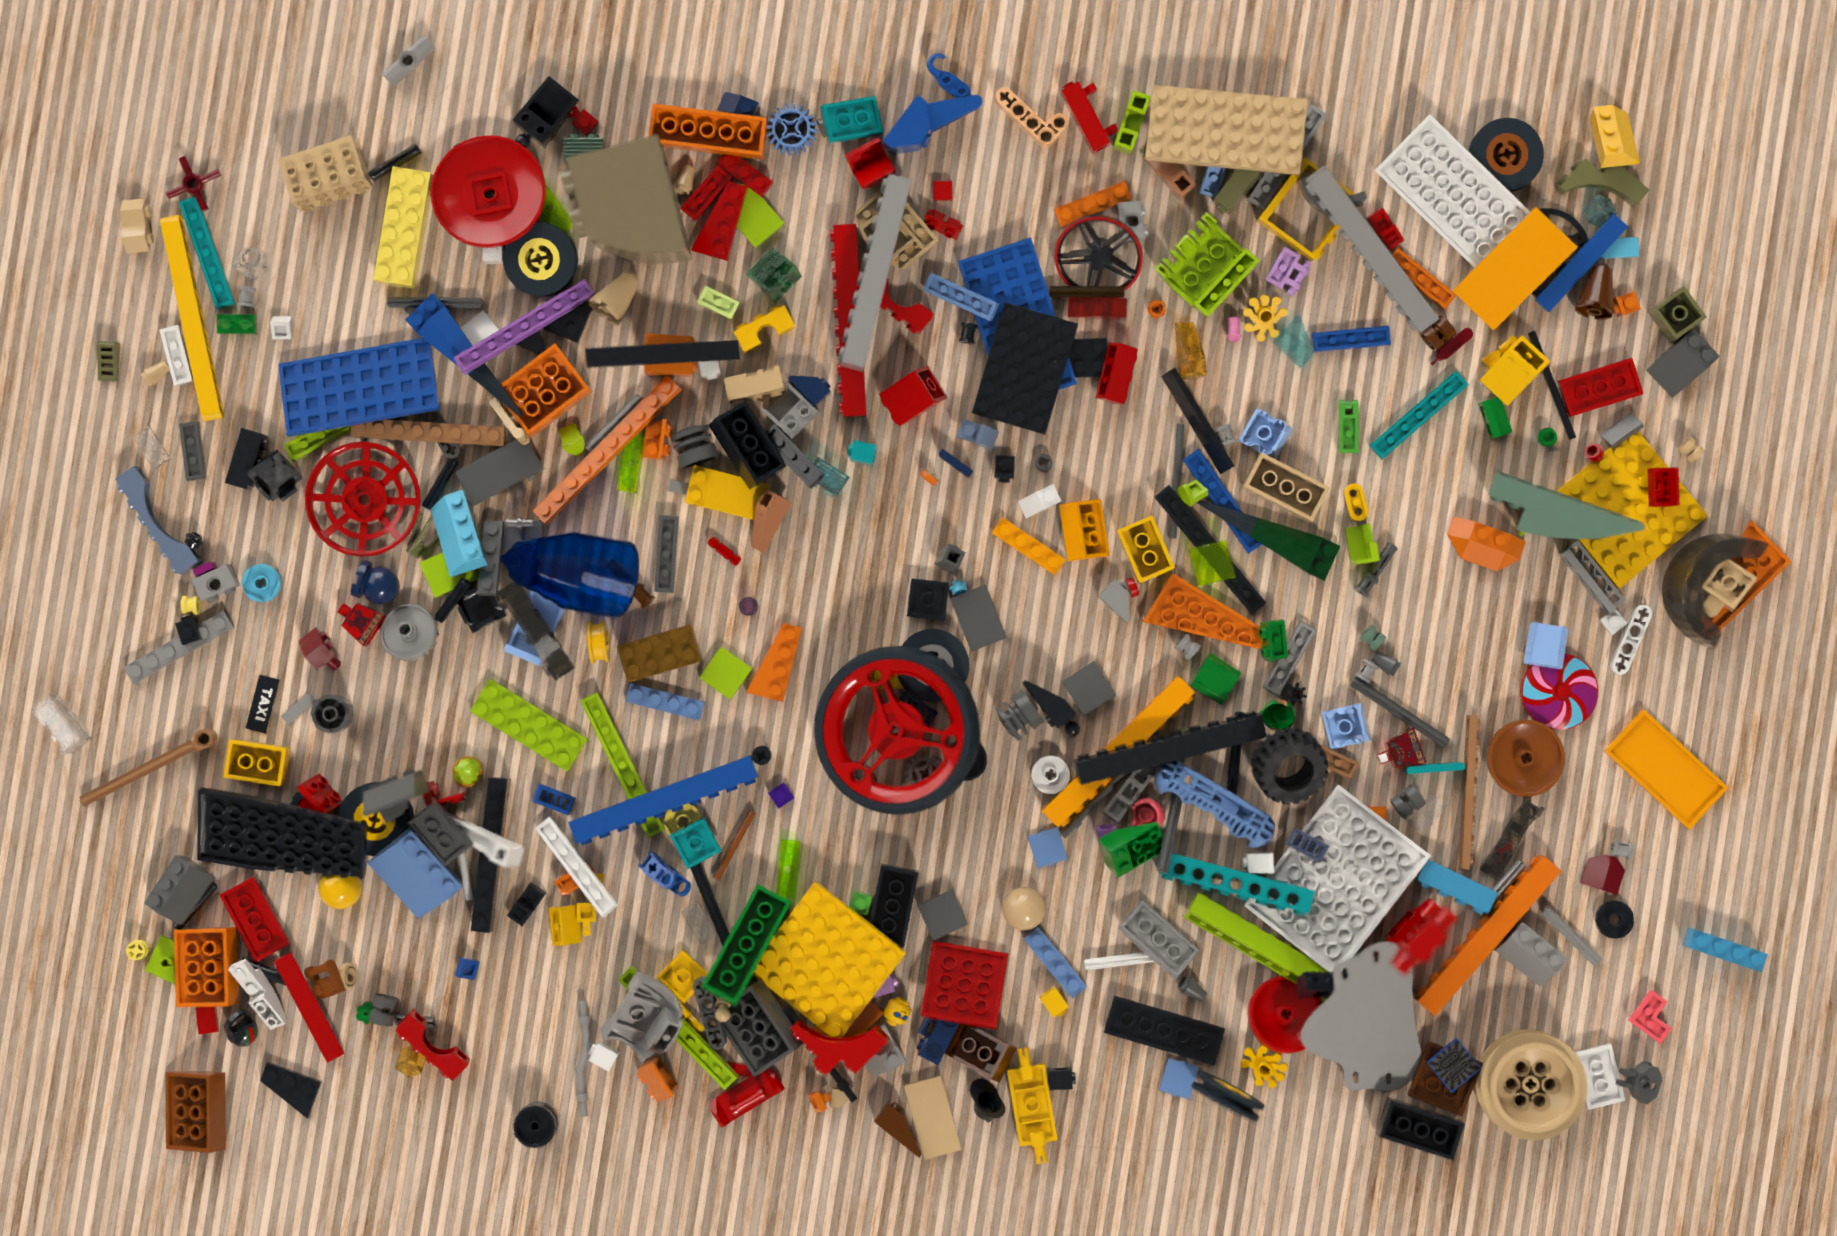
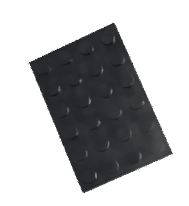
M1004 302L972 414L1046 435L1078 323Z

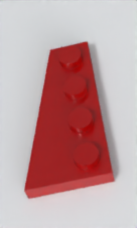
M728 181L690 251L728 261L748 190L747 186Z

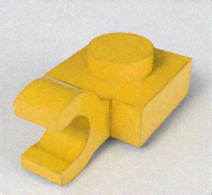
M577 903V922H583V936L591 935V922H596V909L591 903Z

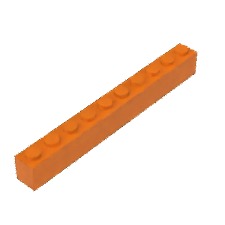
M1535 856L1530 861L1529 865L1531 866L1526 871L1523 870L1516 878L1518 881L1506 889L1504 897L1501 900L1498 899L1493 904L1492 910L1488 915L1484 914L1480 918V924L1477 928H1472L1467 933V939L1464 943H1459L1453 950L1455 953L1442 962V968L1438 972L1435 971L1428 980L1430 982L1425 987L1419 988L1416 992L1415 1000L1432 1015L1436 1016L1562 872L1545 856Z

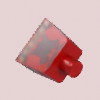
M343 603L337 612L346 618L341 626L364 647H368L386 617L385 614L360 603H356L353 608Z

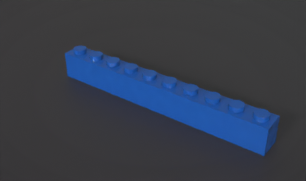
M750 755L569 821L568 824L575 843L581 842L583 846L593 842L592 838L596 836L602 839L610 836V831L617 829L618 832L629 829V824L636 823L637 826L646 823V818L654 816V819L665 816L664 812L672 809V812L684 809L682 805L689 802L692 806L702 802L700 798L708 796L711 799L719 796V792L726 789L727 793L738 789L737 785L744 783L745 786L755 783V778L759 776Z

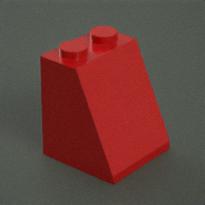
M929 366L912 371L879 394L881 403L884 407L888 408L891 413V419L899 427L948 398Z

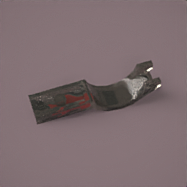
M1529 798L1523 802L1510 818L1501 837L1480 867L1481 871L1496 880L1517 851L1528 827L1535 819L1540 817L1545 809L1542 806L1537 807L1532 804V800Z

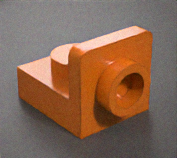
M1635 291L1614 298V314L1617 315V318L1641 309Z

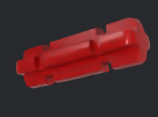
M711 537L707 544L712 549L715 548V551L726 560L729 559L731 564L737 566L741 561V557L733 554L734 552L723 543H719L718 539Z

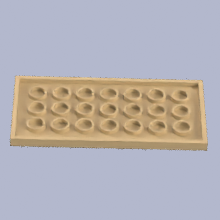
M1153 85L1145 160L1300 175L1308 99Z

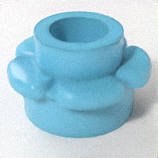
M961 579L955 580L951 583L949 590L952 591L954 596L960 595L967 591V582H962Z

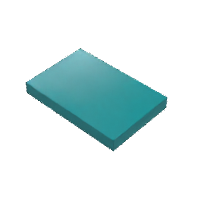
M875 96L820 106L829 144L882 135L884 133Z

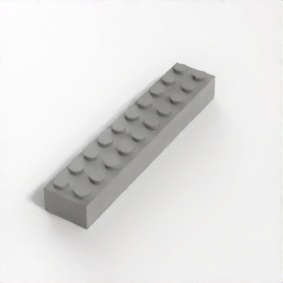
M889 174L887 179H883L880 190L883 197H879L875 212L879 213L878 216H874L871 230L874 233L869 235L866 245L869 253H865L861 265L862 268H865L864 273L860 272L856 285L860 289L859 291L855 290L852 305H855V308L850 310L847 321L850 324V328H846L842 341L846 342L845 348L841 347L838 360L841 361L840 366L861 372L865 367L911 179Z

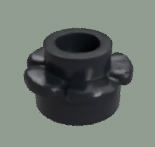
M198 533L186 534L184 542L188 546L198 549L200 545H203L202 536Z

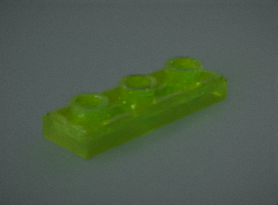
M546 185V198L542 213L551 225L567 233L573 228L571 217ZM550 205L554 206L552 211L549 209Z
M636 435L623 448L617 491L637 494L645 436ZM631 461H634L633 467L629 465Z
M781 839L776 894L784 898H795L800 850L799 840ZM789 865L791 867V871L786 872L784 867Z

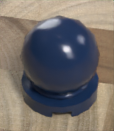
M365 560L360 563L356 571V575H359L356 584L352 583L351 595L360 598L364 594L366 599L374 604L391 602L398 595L400 589L399 579L395 572L387 567L378 566L372 568V562Z

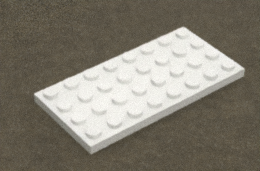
M1431 114L1375 169L1474 268L1530 213Z

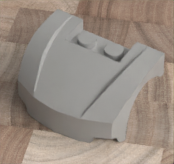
M637 971L628 985L629 991L614 1015L608 1016L600 1030L602 1039H616L624 1042L636 1052L640 1063L645 1064L646 1061L651 1060L657 1055L662 1056L676 1040L683 1022L682 1006L679 999L666 985L651 976Z

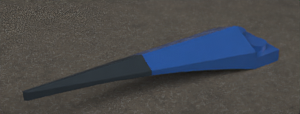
M433 293L405 319L417 334L455 365L457 364L454 361V357L473 346L448 308ZM486 363L467 373L504 405L522 417L521 412Z

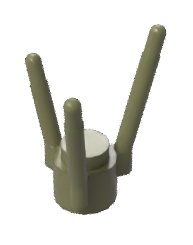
M419 514L406 552L416 558H419L421 554L425 556L427 551L439 540L438 536L435 537L425 548V544L421 541L430 526L432 518L428 519L418 538H415L423 514Z

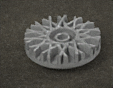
M403 604L392 609L384 618L380 628L381 643L390 655L399 660L413 662L415 659L418 661V658H424L425 654H429L428 651L430 649H434L433 644H437L435 639L438 637L437 633L439 630L436 627L438 624L435 622L436 620L432 614L424 607L416 604Z

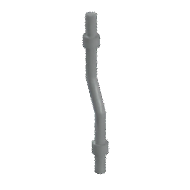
M579 1000L580 1016L578 1017L582 1028L583 1048L576 1068L578 1087L576 1097L577 1102H579L580 1117L588 1116V1092L585 1090L584 1068L591 1048L589 1030L591 1020L590 1015H588L587 1000Z

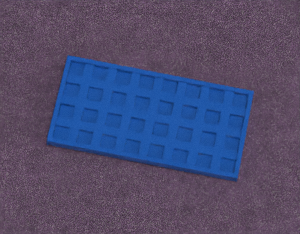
M1031 237L958 261L966 288L999 303L992 321L975 315L988 356L1004 302L1056 317ZM1069 358L1059 390L1077 384Z
M423 338L279 364L285 427L288 437L440 410L432 345Z

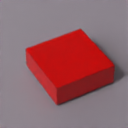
M933 181V201H952V181Z

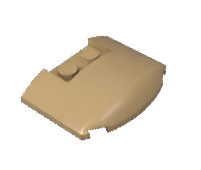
M880 191L855 211L859 231L866 243L869 235L874 233L871 230L874 216H878L879 213L875 212L879 197H883ZM907 202L890 264L901 270L907 269L939 242V239Z

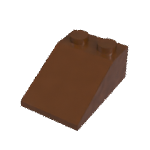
M959 1024L944 1054L985 1077L1000 1083L1017 1048L976 1026Z

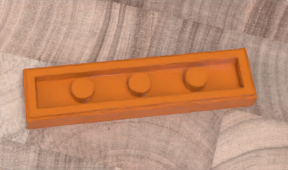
M1398 247L1392 252L1391 255L1415 287L1444 311L1456 297V294Z

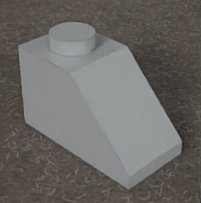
M1114 579L1100 593L1098 598L1124 622H1128L1130 620L1129 592L1125 590L1127 586L1121 580L1116 581Z

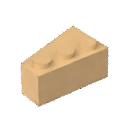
M779 365L774 366L772 369H760L757 372L724 378L729 403L733 402V405L741 404L744 400L752 398V401L762 400L765 395H771V397L781 396L782 392L786 391Z

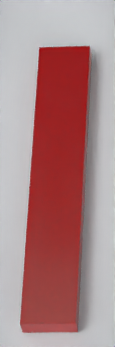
M289 952L274 960L276 968L326 1062L328 1063L343 1055L344 1052L292 953Z

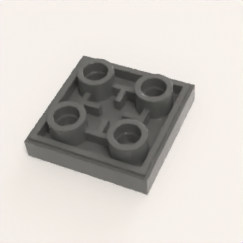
M952 889L917 905L933 941L968 925Z

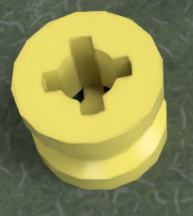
M182 596V614L188 615L193 613L194 615H199L201 611L199 596H194L193 598Z
M143 940L133 941L126 948V954L132 960H140L149 953V945Z

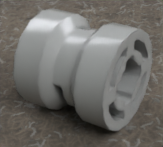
M1185 634L1174 648L1177 651H1182L1184 657L1190 660L1201 646L1191 641V637Z

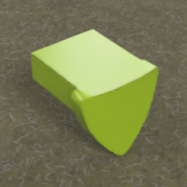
M576 422L559 429L558 431L563 443L562 448L569 454L581 456L585 441L584 437L580 434Z
M1194 480L1189 484L1180 486L1177 489V495L1184 503L1191 507L1199 500L1208 496V489L1199 481Z

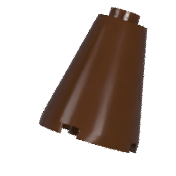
M1599 264L1593 268L1575 305V311L1579 315L1588 318V315L1595 316L1594 319L1596 320L1612 318L1614 313L1613 271L1608 265Z

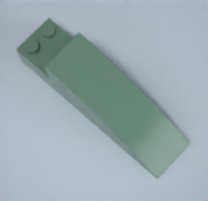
M1497 470L1488 490V495L1491 496L1490 499L1495 502L1502 503V500L1509 502L1510 507L1518 510L1523 507L1516 528L1518 531L1534 535L1566 539H1598L1642 531L1646 527L1644 522Z

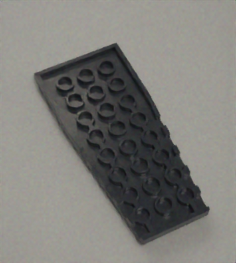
M204 787L198 790L197 860L253 870L276 871L278 869L285 870L286 873L300 871L308 875L321 873L322 876H330L332 874L341 875V878H348L349 876L359 877V879L364 878L366 874V823L258 796Z

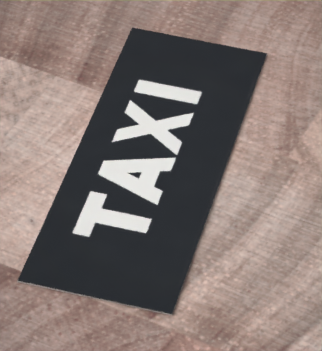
M259 675L246 729L266 734L280 680Z

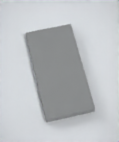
M1143 899L1139 901L1117 928L1174 979L1180 976L1200 951Z

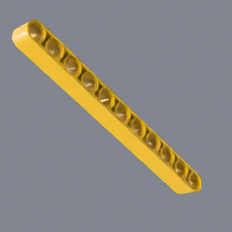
M181 215L161 218L160 224L201 416L204 422L224 418V409L184 222Z

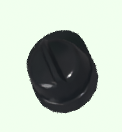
M985 1079L974 1080L970 1085V1094L974 1101L975 1114L979 1118L986 1120L987 1123L1002 1117L1005 1113V1105L993 1084Z

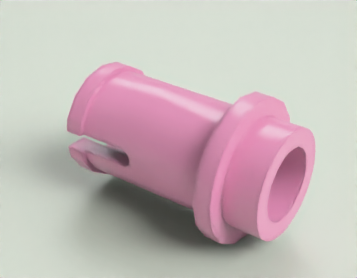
M1238 317L1227 318L1228 335H1226V338H1228L1229 342H1238L1240 337H1242L1239 330L1240 318Z

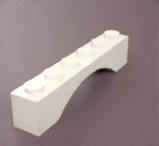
M446 811L473 843L472 847L483 852L491 861L504 867L520 865L524 851L523 846Z

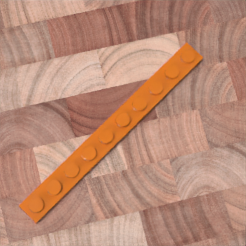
M667 375L533 510L538 518L548 525L682 389Z

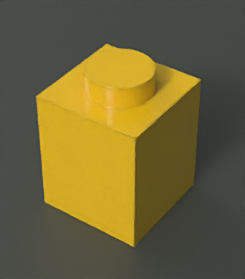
M1055 986L1039 996L1053 1018L1056 1015L1059 1018L1067 1012L1066 1008L1069 1006Z

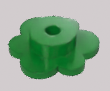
M364 1002L362 1006H358L356 1019L363 1021L364 1024L370 1023L368 1019L370 1011L374 1009V1006L370 1002Z

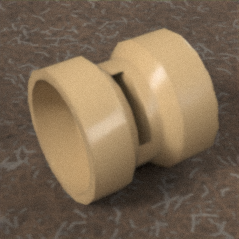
M1692 436L1685 440L1677 449L1687 457L1690 463L1697 460L1705 451L1695 443V439Z

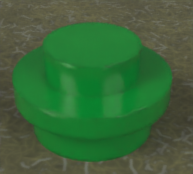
M1544 428L1539 431L1537 439L1542 446L1550 447L1556 443L1557 434L1551 428Z

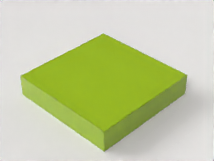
M720 647L699 678L731 700L753 668L723 647Z

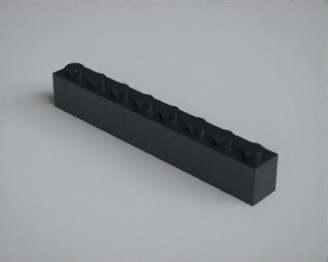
M491 776L488 777L482 828L504 838L511 779ZM481 851L479 853L470 931L490 933L494 927L501 865L491 861Z

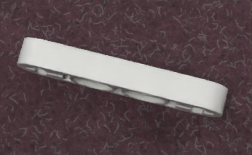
M1638 605L1630 616L1610 663V670L1614 674H1625L1630 668L1652 617V610L1647 605ZM1645 609L1644 613L1647 615L1640 620V622H1643V625L1634 622V619L1639 620L1640 618L1638 611ZM1634 625L1640 630L1639 635L1636 637L1630 634V628ZM1625 643H1629L1632 646V651L1629 654H1625L1622 651ZM1619 654L1622 657H1628V660L1623 659L1622 666H1624V669H1619V671H1617L1618 667L1615 666V664L1620 663L1622 660V658L1618 657Z

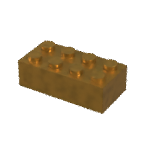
M692 624L617 646L627 683L703 661Z

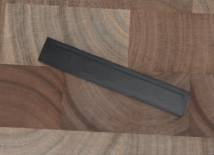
M1173 368L1162 375L1163 381L1220 475L1234 467L1233 462L1177 369Z

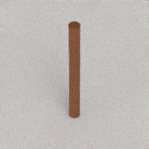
M752 810L748 811L713 875V878L716 880L721 879L756 813Z

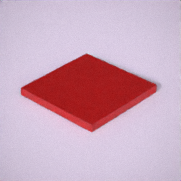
M933 941L920 1017L996 1030L1008 953Z

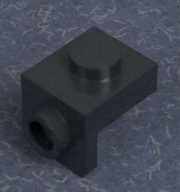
M189 615L180 618L181 621L175 623L182 645L202 640L197 624L199 622L198 618H192Z

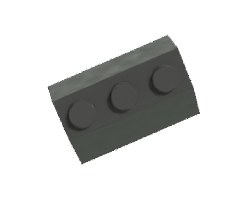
M414 769L404 772V777L399 779L396 775L386 779V784L381 785L378 782L370 785V790L363 792L364 817L430 792L422 770L415 772Z
M175 855L144 904L159 915L183 926L215 877L187 856Z

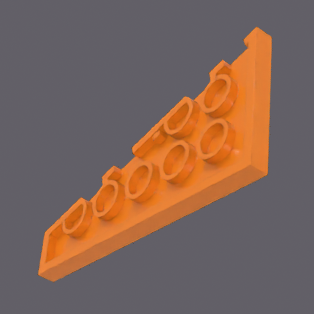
M1749 520L1730 560L1754 575L1757 580L1733 612L1723 607L1718 615L1713 618L1706 617L1701 613L1694 628L1706 641H1710L1792 562L1752 520Z
M1174 573L1170 575L1142 621L1251 648L1261 649L1262 639L1259 636L1260 626Z

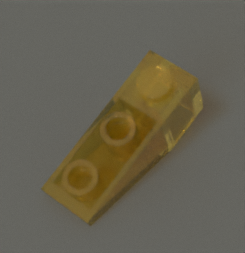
M1176 322L1178 369L1183 380H1195L1207 376L1205 354L1194 322Z

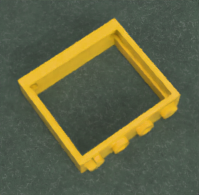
M1304 157L1301 161L1300 175L1304 170L1313 174L1319 167ZM1292 174L1257 222L1312 262L1315 258L1320 259L1325 252L1323 247L1326 243L1329 245L1337 236L1334 234L1338 228L1341 229L1338 224L1336 226L1333 224L1311 253L1268 221V218L1300 177V175ZM1338 182V184L1341 186V188L1344 190L1347 196L1354 194Z

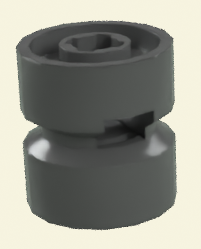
M1412 784L1402 790V795L1397 794L1390 799V803L1404 820L1413 814L1414 809L1419 810L1426 805V801Z
M376 993L372 1003L374 1009H371L368 1021L382 1026H393L395 1019L393 1011L397 1010L399 999L394 996Z

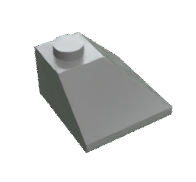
M885 1023L879 1027L891 1039L865 1064L871 1076L890 1072L906 1062L904 1054Z

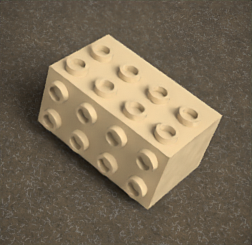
M352 135L278 159L290 200L300 212H310L315 207L328 206L336 200H347L351 195L357 193L365 194L369 189L373 188L361 147Z

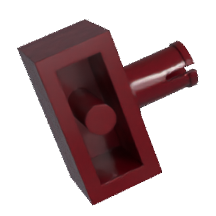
M317 627L298 641L304 658L316 670L327 664L334 671L340 667L341 661L334 655L332 650L334 646L329 641L331 639L324 630L321 632Z

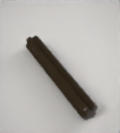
M1051 286L1049 295L1050 297L1123 298L1125 296V287Z

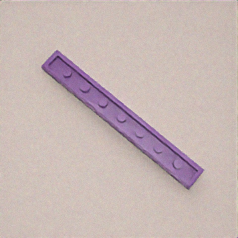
M583 279L455 356L454 361L462 373L466 375L587 302L595 293L587 281Z

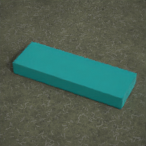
M1448 762L1409 765L1404 767V774L1465 770V763Z

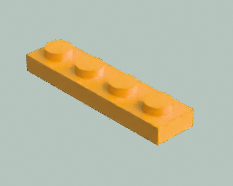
M1003 517L992 531L993 535L1054 576L1066 560Z

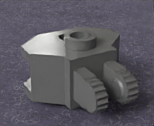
M1642 1061L1634 1068L1619 1069V1073L1627 1076L1626 1081L1616 1079L1615 1084L1629 1088L1634 1099L1640 1103L1649 1104L1658 1096L1663 1079L1658 1067L1652 1066L1650 1062ZM1652 1083H1655V1087L1651 1089Z

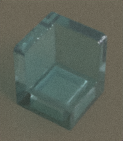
M1599 194L1583 208L1588 222L1598 227H1601L1612 214L1616 215L1618 213L1612 200Z

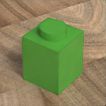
M854 890L850 908L856 913L867 916L873 895Z

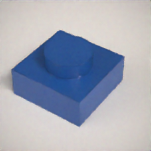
M460 957L455 976L474 980L480 961Z

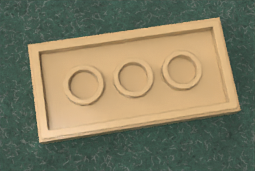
M941 1075L904 1085L924 1159L928 1160L962 1150Z

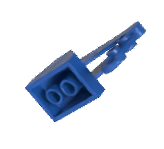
M941 53L931 55L927 60V68L935 77L939 86L952 95L954 99L927 103L926 100L917 95L883 140L884 149L892 155L919 151L922 147L926 148L931 141V133L981 108L982 98L979 95H972L967 84L952 73L938 70L934 67V60L936 58L945 59V55Z

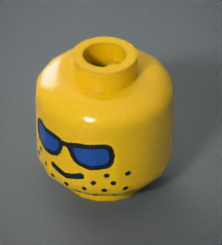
M901 997L890 999L883 1011V1015L887 1018L886 1022L894 1027L897 1024L904 1025L912 1011L909 1006L910 1003Z

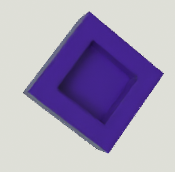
M785 782L768 792L778 809L795 798Z

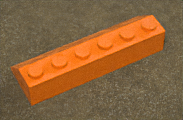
M653 104L648 137L657 135L664 148L764 160L767 118Z

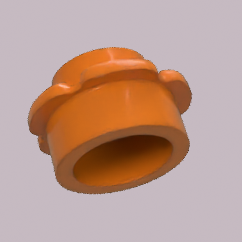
M1152 300L1147 307L1148 314H1151V317L1155 319L1164 316L1166 313L1165 303Z

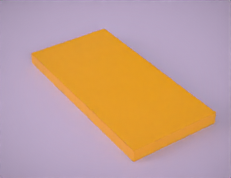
M1535 207L1452 291L1494 331L1578 247Z
M1644 709L1633 718L1604 750L1616 764L1688 830L1698 822L1728 789L1716 775Z

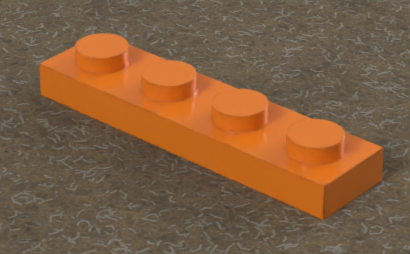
M1123 181L1054 209L1060 227H1064L1079 218L1094 215L1117 206V203L1130 201L1132 197L1126 182Z

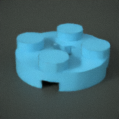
M257 564L247 569L244 573L242 587L247 597L251 600L267 602L273 600L279 594L282 587V577L274 567L267 564ZM265 578L267 584L261 589L257 581Z

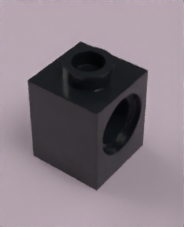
M1071 1067L1048 1068L1049 1090L1073 1089L1072 1084H1076V1074L1072 1072Z

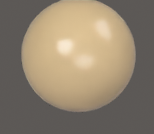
M1016 888L1008 893L1004 899V918L1016 929H1033L1041 923L1045 916L1046 906L1044 899L1039 892L1032 888Z

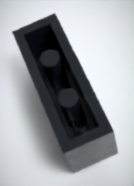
M241 428L225 483L247 490H252V487H255V483L247 475V472L263 460L261 458L263 450L267 449L269 442L267 435Z

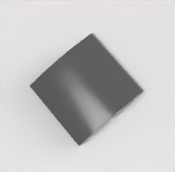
M1095 661L1062 681L1084 716L1116 696Z

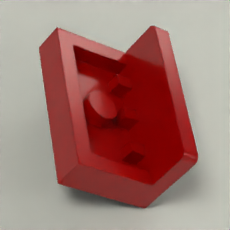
M1647 468L1649 507L1679 506V468Z

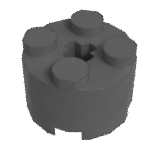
M336 694L326 695L315 701L311 709V716L315 727L320 731L326 733L341 732L351 724L354 708L349 700L343 696ZM334 710V713H336L335 717L331 718L329 711Z

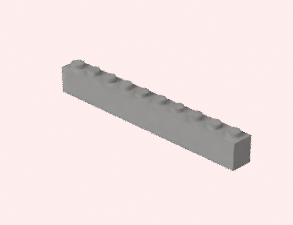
M1323 165L1305 179L1308 183L1305 186L1312 196L1314 194L1317 195L1320 199L1317 201L1323 211L1326 209L1331 215L1328 218L1335 226L1338 224L1341 227L1342 231H1340V234L1346 241L1350 239L1353 243L1352 250L1357 256L1362 255L1365 259L1362 262L1368 271L1371 269L1376 275L1373 278L1380 286L1384 285L1386 287L1385 294L1391 301L1395 299L1398 303L1396 306L1397 310L1402 316L1407 315L1410 319L1407 323L1413 331L1417 329L1422 333L1439 320L1438 316L1329 170Z

